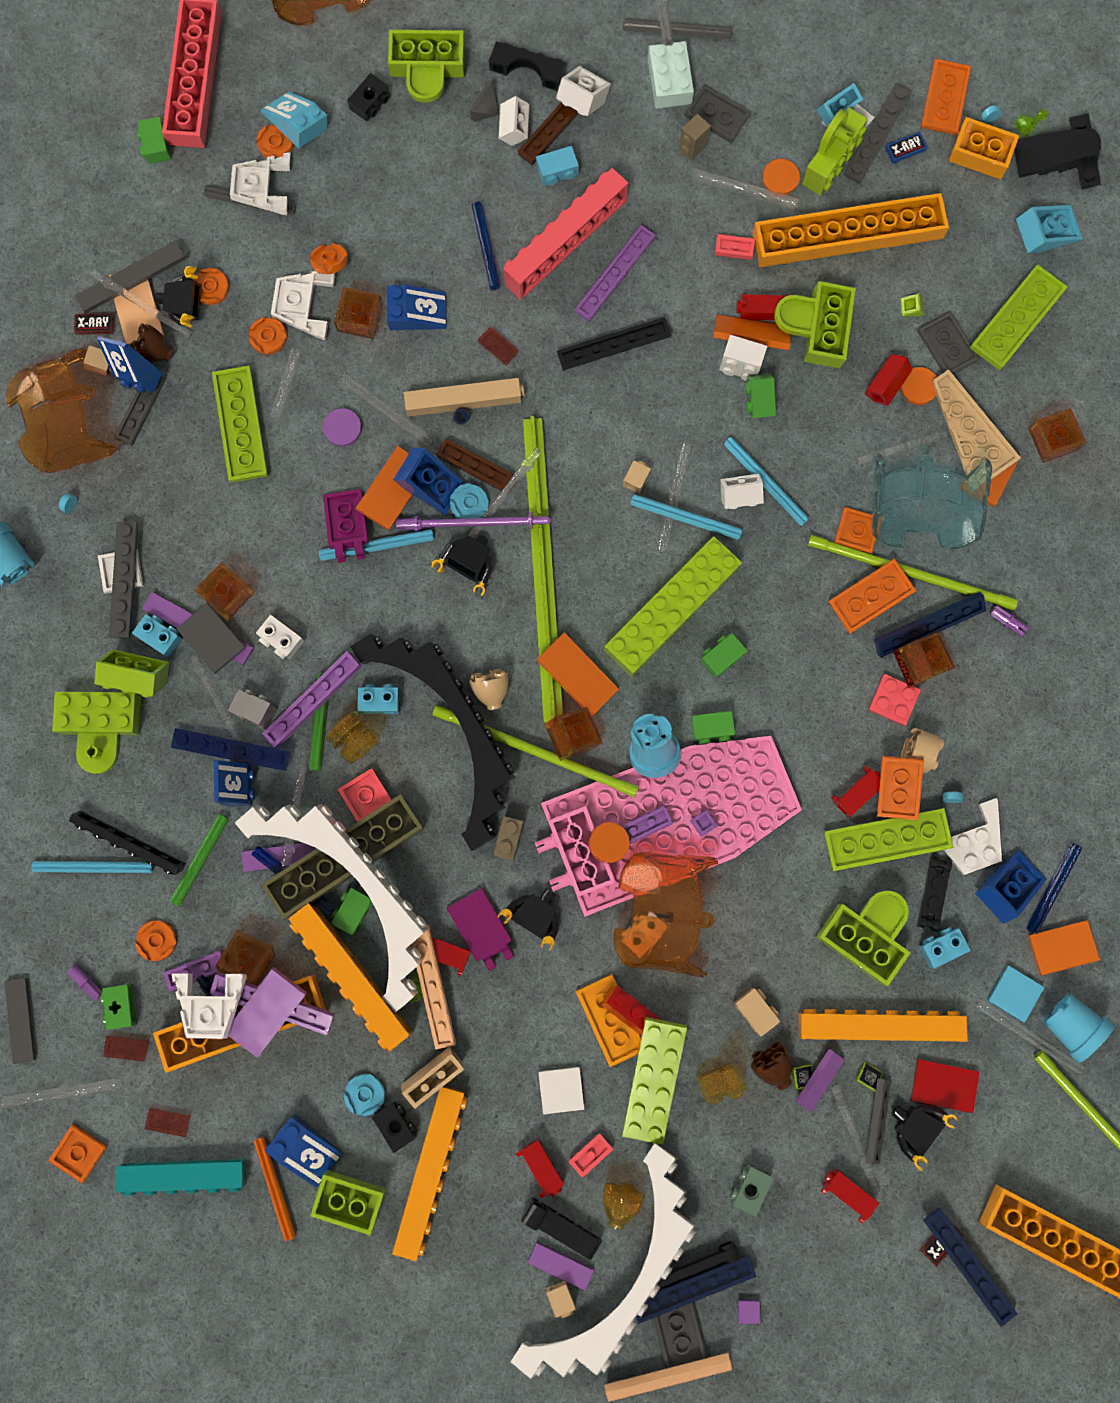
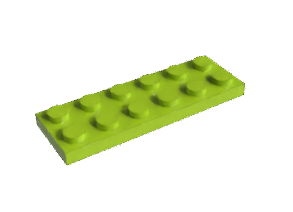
M1037 264L973 342L970 349L1000 371L1068 286Z
M250 365L212 372L228 481L234 483L268 477Z
M944 808L919 813V820L891 818L824 832L832 872L954 848Z
M645 1018L622 1137L663 1145L687 1025Z

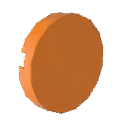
M275 125L264 126L256 138L257 147L265 158L270 156L275 158L283 157L284 153H291L294 144Z
M786 159L771 161L766 165L762 175L763 185H765L769 193L776 196L789 195V193L797 188L800 180V172L797 166Z
M330 243L331 246H326V244L320 245L310 255L312 269L321 274H333L342 270L348 262L346 249L335 243Z
M202 269L197 274L198 279H192L202 285L200 303L218 304L228 295V279L218 269Z
M260 318L249 329V342L253 349L261 354H275L286 343V329L276 318Z
M915 367L901 386L900 392L909 403L925 405L936 397L932 382L937 377L927 368Z
M602 823L594 828L589 838L591 853L596 859L604 863H616L624 858L629 850V836L625 829L616 823Z
M160 920L150 921L138 930L135 941L136 949L144 959L162 961L174 952L177 944V935L173 927L168 923Z

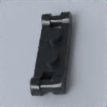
M931 856L917 927H928L932 931H939L949 875L953 864L952 860L945 859L943 861L939 860L938 857ZM937 867L943 869L942 874L935 873ZM927 913L934 914L933 920L927 919Z

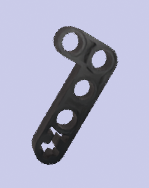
M532 1197L521 1216V1222L535 1231L540 1229L583 1257L592 1260L602 1243V1239L582 1226L574 1225V1221L560 1213L559 1215L556 1214V1210L543 1202L541 1204L538 1203L539 1200Z

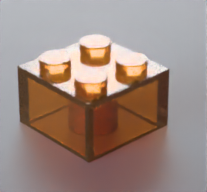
M343 287L334 319L337 331L374 339L383 307L381 295Z
M1071 408L1036 420L1028 428L1043 463L1076 452L1086 444Z
M222 562L194 590L227 621L254 594V591Z
M939 632L917 639L899 648L901 658L905 662L915 685L955 668Z
M587 707L558 715L544 724L560 761L589 752L603 743Z
M236 930L215 966L218 972L225 975L247 974L245 982L257 986L275 957V952L272 946Z

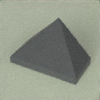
M489 80L470 110L471 120L474 122L499 114L492 82Z

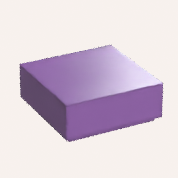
M707 809L690 820L700 837L718 826Z
M738 1299V1323L760 1324L759 1300Z

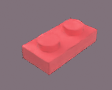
M718 234L715 255L752 260L755 239Z
M599 1132L568 1162L583 1178L613 1148Z

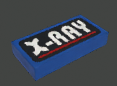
M918 132L887 144L885 150L892 164L925 152L928 147L921 133Z

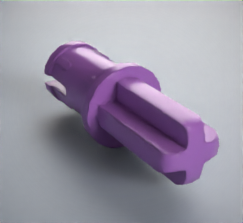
M995 606L990 612V615L1003 623L1005 628H1010L1021 637L1025 633L1019 627L1025 631L1029 628L1028 625L1015 618L1014 614H1009L999 606Z
M77 964L67 972L79 985L78 988L83 989L93 1001L101 998L103 991L92 981V977H88Z

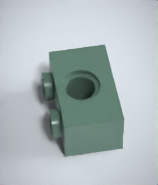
M748 1164L747 1168H742L739 1175L741 1181L738 1187L735 1186L733 1188L730 1198L732 1199L731 1203L733 1206L756 1217L774 1178L770 1174ZM749 1184L755 1185V1191L752 1194L745 1193V1188Z

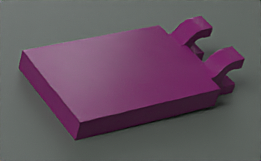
M361 489L323 495L328 545L330 549H335L338 563L346 562L344 550L355 548L357 560L365 559L363 544L369 543L365 515L356 510L357 505L363 498Z
M482 888L446 908L476 962L482 959L488 971L496 967L491 958L496 953L501 951L506 960L514 957L507 945L512 940Z

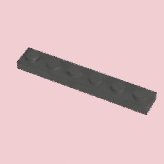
M897 83L895 84L843 176L858 184L861 183L911 96V90Z
M117 522L109 627L110 638L131 639L138 539L137 522Z

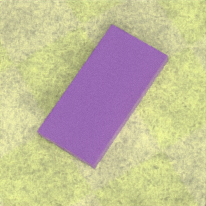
M273 967L233 1020L228 1036L258 1058L307 992Z

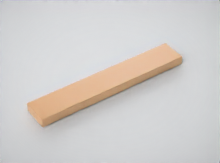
M426 924L428 930L418 937L411 946L420 952L421 959L423 960L417 966V972L436 1050L455 1046L457 1043L430 926Z
M725 1353L604 1385L608 1402L730 1371L732 1370L729 1354Z

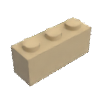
M448 1047L401 1084L403 1096L414 1109L464 1070L462 1060L451 1047Z

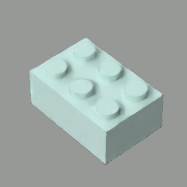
M686 41L649 46L648 64L655 109L691 104L694 91Z

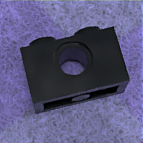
M370 73L347 99L349 109L367 122L370 118L375 117L378 108L389 100L388 85Z
M395 1101L372 1116L373 1121L393 1153L417 1137L415 1134L417 1132L416 1127L411 1121L408 1122L404 1117L406 1112L400 1103L396 1104ZM394 1120L401 1123V1130L394 1131L391 1128V1122Z

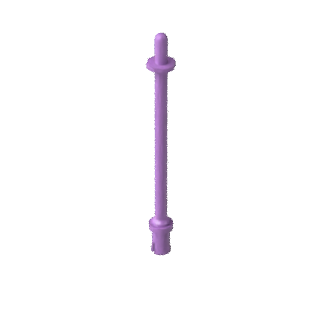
M529 512L528 517L422 520L419 516H414V518H397L396 527L398 531L414 530L415 532L420 531L424 527L529 525V528L533 529V524H549L551 518L549 516L533 517V512Z

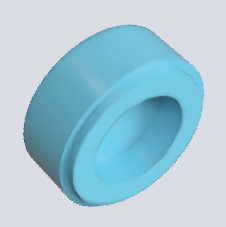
M997 105L986 108L981 115L983 122L987 124L997 120L1001 115V110Z
M70 493L63 495L59 501V509L67 514L71 513L77 504V497Z
M956 791L944 792L942 794V801L944 803L963 802V794Z

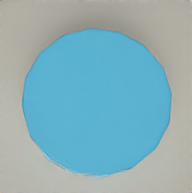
M469 483L460 485L450 497L451 512L457 519L482 518L488 509L489 501L487 494L481 487Z
M372 1074L355 1076L348 1082L344 1091L346 1106L352 1113L357 1115L369 1116L374 1114L385 1101L384 1085L379 1078Z

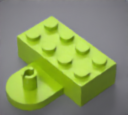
M389 30L388 67L390 77H406L408 93L414 100L421 103L433 102L441 96L444 90V77L464 78V31Z
M850 107L846 111L843 109L838 111L821 139L818 152L807 166L802 185L820 196L824 191H829L834 177L840 175L845 161L849 162L854 153V148H858L862 143L863 136L867 131L865 126L868 119Z
M818 281L812 291V298L789 295L778 303L774 312L777 326L785 333L806 337L803 362L839 369L844 364L847 358L856 288Z
M55 692L52 732L60 735H77L76 758L78 764L89 773L103 774L112 769L117 761L119 735H139L141 696L136 693Z
M881 891L874 894L859 915L844 904H838L815 938L876 982L888 987L911 953L894 941L908 919V905L901 895L893 891Z

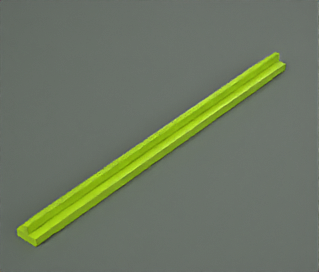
M530 416V419H523L529 512H533V517L549 516L542 418L534 419V416ZM533 524V529H530L539 656L558 639L550 524ZM540 665L544 723L563 722L561 686Z

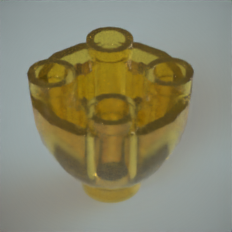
M609 1182L604 1184L603 1208L609 1219L608 1225L614 1229L623 1230L625 1224L634 1219L642 1208L645 1195L633 1189V1184L628 1182H622L621 1185Z

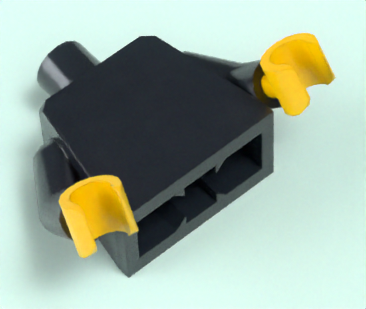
M187 266L183 274L164 285V293L156 292L154 299L156 304H163V311L167 312L169 318L175 323L192 328L190 321H199L202 285L192 280L198 279V276L194 275L197 267Z
M479 535L476 540L466 536L462 540L459 539L448 543L439 555L440 559L432 562V568L434 569L437 564H441L437 571L441 573L446 565L475 583L480 581L473 591L475 594L476 589L481 587L483 588L481 596L485 594L484 585L488 583L492 573V558L489 556L490 549L486 546L488 539L483 535Z
M545 889L540 898L533 894L531 896L523 895L513 900L498 914V918L501 915L506 917L504 924L508 923L510 919L541 938V948L544 943H548L550 945L549 951L552 950L554 940L559 931V915L556 913V909L550 906L556 894Z
M897 1105L891 1113V1116L899 1121L894 1129L897 1131L896 1139L900 1150L915 1163L919 1171H923L918 1166L919 1162L924 1161L929 1165L923 1156L943 1128L947 1125L955 1129L954 1126L950 1125V1120L954 1118L959 1121L956 1116L948 1115L941 1109L930 1105L910 1106L907 1112Z

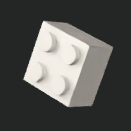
M579 66L562 77L556 99L560 100L565 106H570L577 110L579 114L589 116L605 104L611 83Z
M730 335L719 370L723 371L725 375H737L747 381V376L758 375L767 346Z

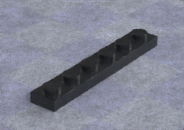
M663 317L558 350L557 356L564 371L671 337V332L666 318Z
M83 811L71 814L69 822L75 824L76 828L87 830L93 833L94 837L105 839L112 846L123 848L128 851V854L145 859V862L149 865L163 868V871L167 874L176 875L183 871L186 863Z

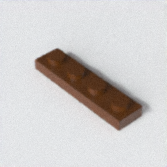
M561 102L518 150V155L530 165H533L536 162V156L542 155L579 114L578 111L570 106H565Z
M445 438L436 453L438 458L503 493L513 477L512 473Z

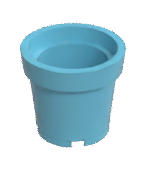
M7 522L0 523V585L3 588L6 587V583L10 585L17 583L29 573L27 568L29 566L33 568L35 564L14 537L15 533Z
M646 714L639 717L634 722L631 730L630 762L633 768L643 776L650 778L666 776L677 768L681 760V748L677 738L673 735L671 724L661 715L659 717L654 716V714Z
M1071 993L1063 997L1054 1006L1055 1009L1051 1012L1052 1016L1047 1014L1042 1021L1069 1050V1055L1077 1063L1083 1062L1092 1055L1115 1028L1113 1022L1105 1016L1100 1017Z

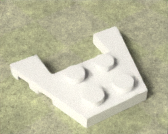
M284 153L283 157L279 158L270 156L267 157V160L261 162L252 160L232 165L231 200L287 215V196L268 195L270 171H290V153Z
M312 271L311 274L306 275L297 274L276 278L271 316L319 339L326 340L328 322L309 319L314 285L334 287L336 273L321 274Z
M997 798L978 804L985 820V825L952 836L954 848L943 850L962 875L1002 861Z
M172 974L173 982H176L178 990L176 991L177 999H180L182 1007L180 1013L186 1038L225 1039L228 1037L247 974H226L225 996H192L193 974Z

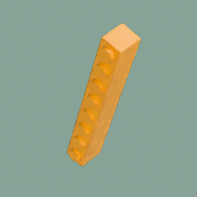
M804 1009V1013H798L799 1038L967 1042V1016L960 1015V1011H947V1015H939V1011H927V1015H920L919 1011L906 1010V1014H898V1010H886V1014H878V1010H865V1014H857V1010L845 1009V1013H837V1009H824V1013H816V1009Z
M445 1085L439 1090L392 1252L393 1255L417 1261L419 1255L423 1256L426 1243H423V1238L425 1234L429 1235L432 1222L429 1221L431 1213L435 1214L438 1201L435 1200L437 1192L441 1193L444 1180H441L443 1171L447 1172L450 1159H447L448 1151H453L456 1139L452 1137L454 1130H459L462 1118L458 1116L460 1109L464 1110L468 1098L464 1097L466 1091Z

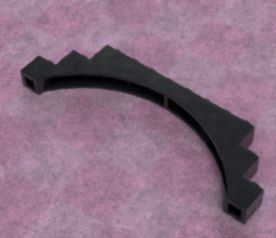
M367 635L350 646L361 664H368L370 662L382 663L412 674L431 687L447 703L457 717L471 751L475 780L471 816L466 831L461 834L471 851L479 849L496 838L494 827L490 822L487 823L486 820L506 808L503 796L500 792L497 793L496 790L515 779L513 774L515 773L514 768L509 762L506 763L503 756L505 754L499 745H495L492 740L494 739L493 733L483 725L484 719L479 711L476 712L474 710L472 698L468 694L465 695L462 690L464 688L463 683L458 677L455 678L452 671L454 669L448 660H444L442 656L444 652L438 644L435 645V643L428 642L412 652L414 648L409 640L398 638L383 648L385 645L379 636Z

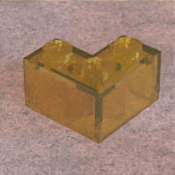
M733 1062L695 1078L706 1104L709 1102L711 1105L717 1104L722 1101L721 1097L724 1096L732 1097V1099L739 1098L744 1095L743 1091L747 1090L740 1070Z

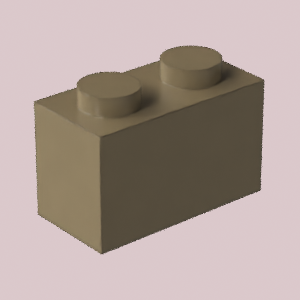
M698 114L681 129L679 142L681 154L685 157L688 156L691 160L707 146L711 125Z
M503 816L493 854L494 857L514 862L523 821Z

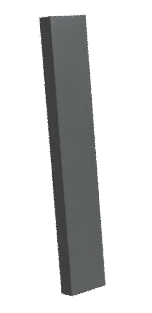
M176 241L76 294L75 297L86 314L184 261L185 257Z

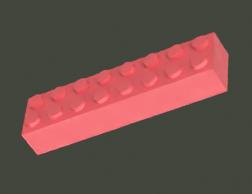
M180 0L162 130V134L170 146L205 148L222 11L218 0Z
M613 168L608 172L602 173L594 185L591 184L581 197H577L567 210L564 209L554 222H550L546 226L545 231L540 235L537 234L532 239L530 245L523 247L518 252L516 258L509 260L505 264V286L522 300L627 201L628 182Z

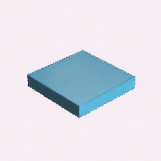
M1007 965L987 1001L1022 1023H1025L1045 987Z

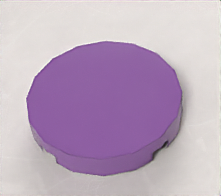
M344 408L333 410L326 416L323 422L325 437L330 443L339 447H346L356 442L362 429L358 416L353 411Z

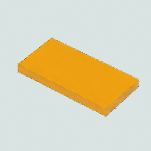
M613 974L576 991L610 1067L638 1055L641 1036L600 1005L612 987L618 986Z

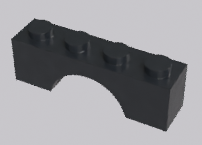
M495 42L489 58L490 71L507 76L517 68H529L539 75L542 87L555 91L559 90L562 77L566 74V62L557 58L546 57L541 53H533L524 48L510 46L504 42Z

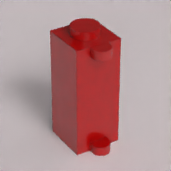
M742 294L740 301L736 303V313H739V318L775 321V309L781 299L787 295Z
M891 354L868 387L865 395L871 398L873 402L889 406L912 372L908 358L903 355Z
M865 766L863 770L866 774L840 798H837L835 795L831 797L834 804L847 818L852 816L879 791L881 774L878 771L874 772Z
M432 937L437 961L459 969L457 975L462 976L471 951Z
M539 1138L515 1153L517 1157L523 1156L542 1189V1192L539 1193L540 1198L549 1194L555 1196L563 1190L561 1187L564 1186V1181Z
M836 1168L833 1171L830 1170L825 1175V1183L821 1192L825 1195L829 1190L861 1216L858 1221L861 1224L865 1220L868 1221L880 1203Z

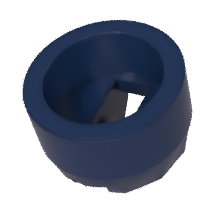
M458 409L453 414V420L459 425L465 424L469 419V414L465 409ZM458 412L464 419V421H461L459 417L456 415Z

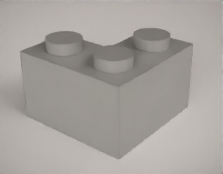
M248 689L245 692L238 690L227 711L266 730L277 711V708L273 706L274 702L261 694L256 697L257 694Z

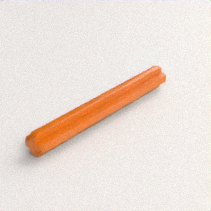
M261 1137L254 1141V1145L285 1241H289L296 1237L272 1157L265 1152L268 1147L266 1138Z

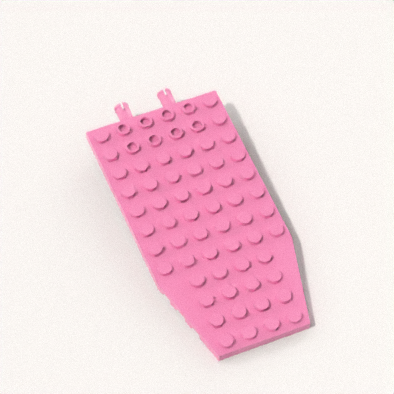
M772 736L692 745L681 749L679 765L666 776L650 778L639 774L634 768L611 776L639 786L635 798L605 784L595 782L541 803L552 834L550 837L535 841L534 843L536 847L544 845L537 848L539 854L554 847L559 849L567 871L564 875L549 879L550 885L559 882V884L552 886L553 892L568 885L573 886L585 917L734 859L802 809ZM666 806L674 823L630 844L627 854L621 860L608 864L596 859L591 853L589 838L597 826L607 822L622 826L657 808ZM707 809L718 826L700 837L690 820Z

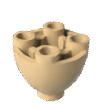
M493 669L487 675H482V673L472 674L469 682L473 693L479 701L486 705L487 710L501 708L502 701L508 690V673L501 669Z

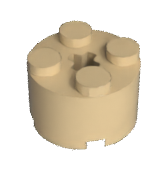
M913 728L910 732L913 734L911 739L906 738L901 757L924 759L923 773H928L931 769L935 770L938 766L939 759L937 757L939 751L944 746V740L940 739L938 735Z

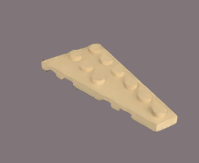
M948 369L934 379L932 385L971 490L974 493L1017 463L1021 457Z

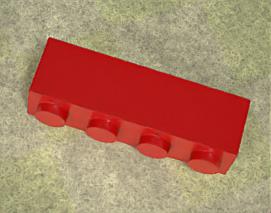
M619 986L612 987L600 1003L602 1007L640 1036L643 1033L646 1017L662 1020Z

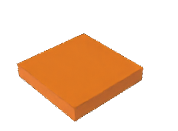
M844 507L834 543L872 554L882 517Z
M72 1124L48 1161L83 1184L108 1146L75 1124Z

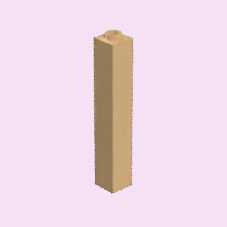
M518 378L404 392L405 408L408 417L450 412L458 409L466 410L521 403V396H524L523 384L519 385Z

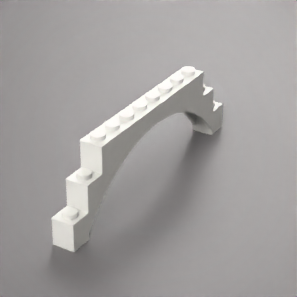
M260 805L252 807L235 822L247 838L255 835H273L298 840L311 845L343 865L366 891L377 910L387 942L389 975L387 990L382 997L396 1013L418 993L415 983L405 976L423 961L420 952L415 947L412 948L410 944L428 930L424 919L416 916L412 911L413 907L411 904L399 896V890L393 884L390 885L387 882L384 872L379 868L376 869L372 864L371 857L358 848V842L353 837L347 835L343 824L335 821L331 816V810L327 806L317 805L303 818L300 816V811L291 805L284 806L272 818L269 817L270 813L265 807Z
M655 1143L643 1160L648 1165L653 1186L654 1227L649 1252L638 1279L621 1304L606 1319L590 1330L575 1337L553 1343L531 1344L528 1341L524 1342L511 1360V1363L530 1379L536 1375H541L546 1367L544 1362L563 1377L568 1373L573 1374L579 1365L577 1360L596 1375L601 1371L605 1373L612 1363L609 1359L613 1352L617 1354L622 1348L624 1342L621 1340L624 1335H630L635 1328L634 1320L637 1315L641 1317L648 1307L645 1303L649 1297L654 1298L659 1291L658 1283L662 1278L665 1280L670 1274L672 1268L669 1266L673 1260L678 1261L683 1254L682 1246L686 1241L689 1243L696 1232L693 1229L696 1225L675 1210L677 1207L680 1209L687 1198L684 1195L687 1191L667 1177L668 1174L672 1175L678 1165L675 1162L678 1158L659 1144Z

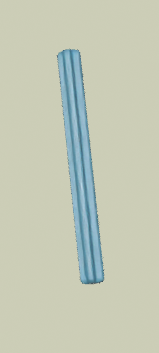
M733 437L728 438L724 446L752 475L759 474L763 481V487L799 525H804L809 519L808 516Z
M636 494L631 499L632 506L721 535L739 539L742 534V529Z
M429 529L369 540V543L363 544L364 552L368 553L433 541L434 535L433 531ZM355 548L344 550L345 557L356 555ZM320 549L319 558L322 561L335 559V549Z
M33 861L31 865L32 872H153V866L146 862Z

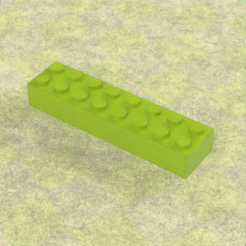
M713 536L604 646V651L625 672L633 677L741 567L742 562Z

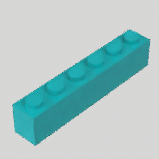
M246 1159L122 1163L116 1166V1193L123 1192V1196L136 1195V1192H144V1195L157 1194V1191H165V1194H176L178 1190H185V1193L191 1194L198 1193L200 1189H206L207 1193L219 1192V1189L226 1188L227 1192H237L246 1185Z

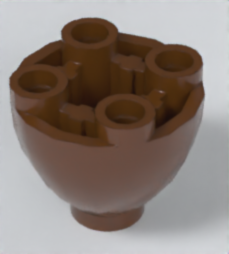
M141 323L138 329L137 341L133 340L131 347L150 363L162 360L168 361L173 347L168 345L167 340L156 328L149 324Z
M775 1042L765 1051L759 1050L752 1055L751 1068L760 1080L776 1086L779 1090H784L792 1084L791 1055L786 1046H783L781 1042Z

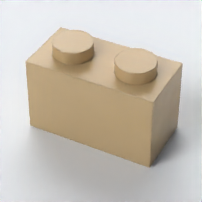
M751 988L733 1003L757 1035L762 1037L780 1022L777 1018L779 1013L772 1005L769 1007L764 1000L767 998L760 989L756 991L755 988Z

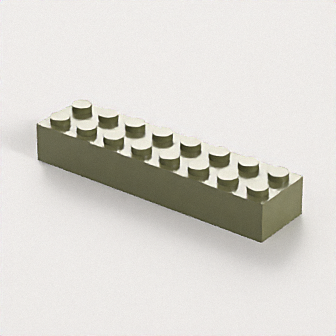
M400 794L347 828L345 832L349 837H353L358 842V848L371 857L373 864L422 832L423 827ZM315 849L261 884L282 919L286 921L306 904L314 903L352 878L353 875L331 856L319 849Z

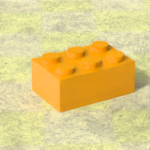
M965 117L948 161L1001 180L1009 166L1019 135Z

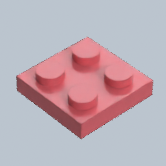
M884 674L868 710L902 726H906L921 690Z
M372 768L338 789L357 822L392 800Z

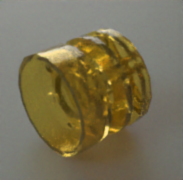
M354 711L338 721L326 736V740L329 743H333L332 747L334 749L344 746L340 755L348 764H352L363 757L380 739V735L371 726L362 730L366 720L364 718L360 719L361 715L358 711Z

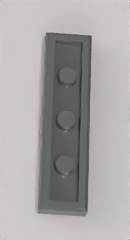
M161 376L153 393L147 391L144 393L136 392L114 435L116 440L133 446L166 381L165 377Z
M27 978L4 981L13 1064L34 1061L36 1056Z
M878 1078L866 1157V1163L872 1165L880 1163L891 1087L890 1079Z

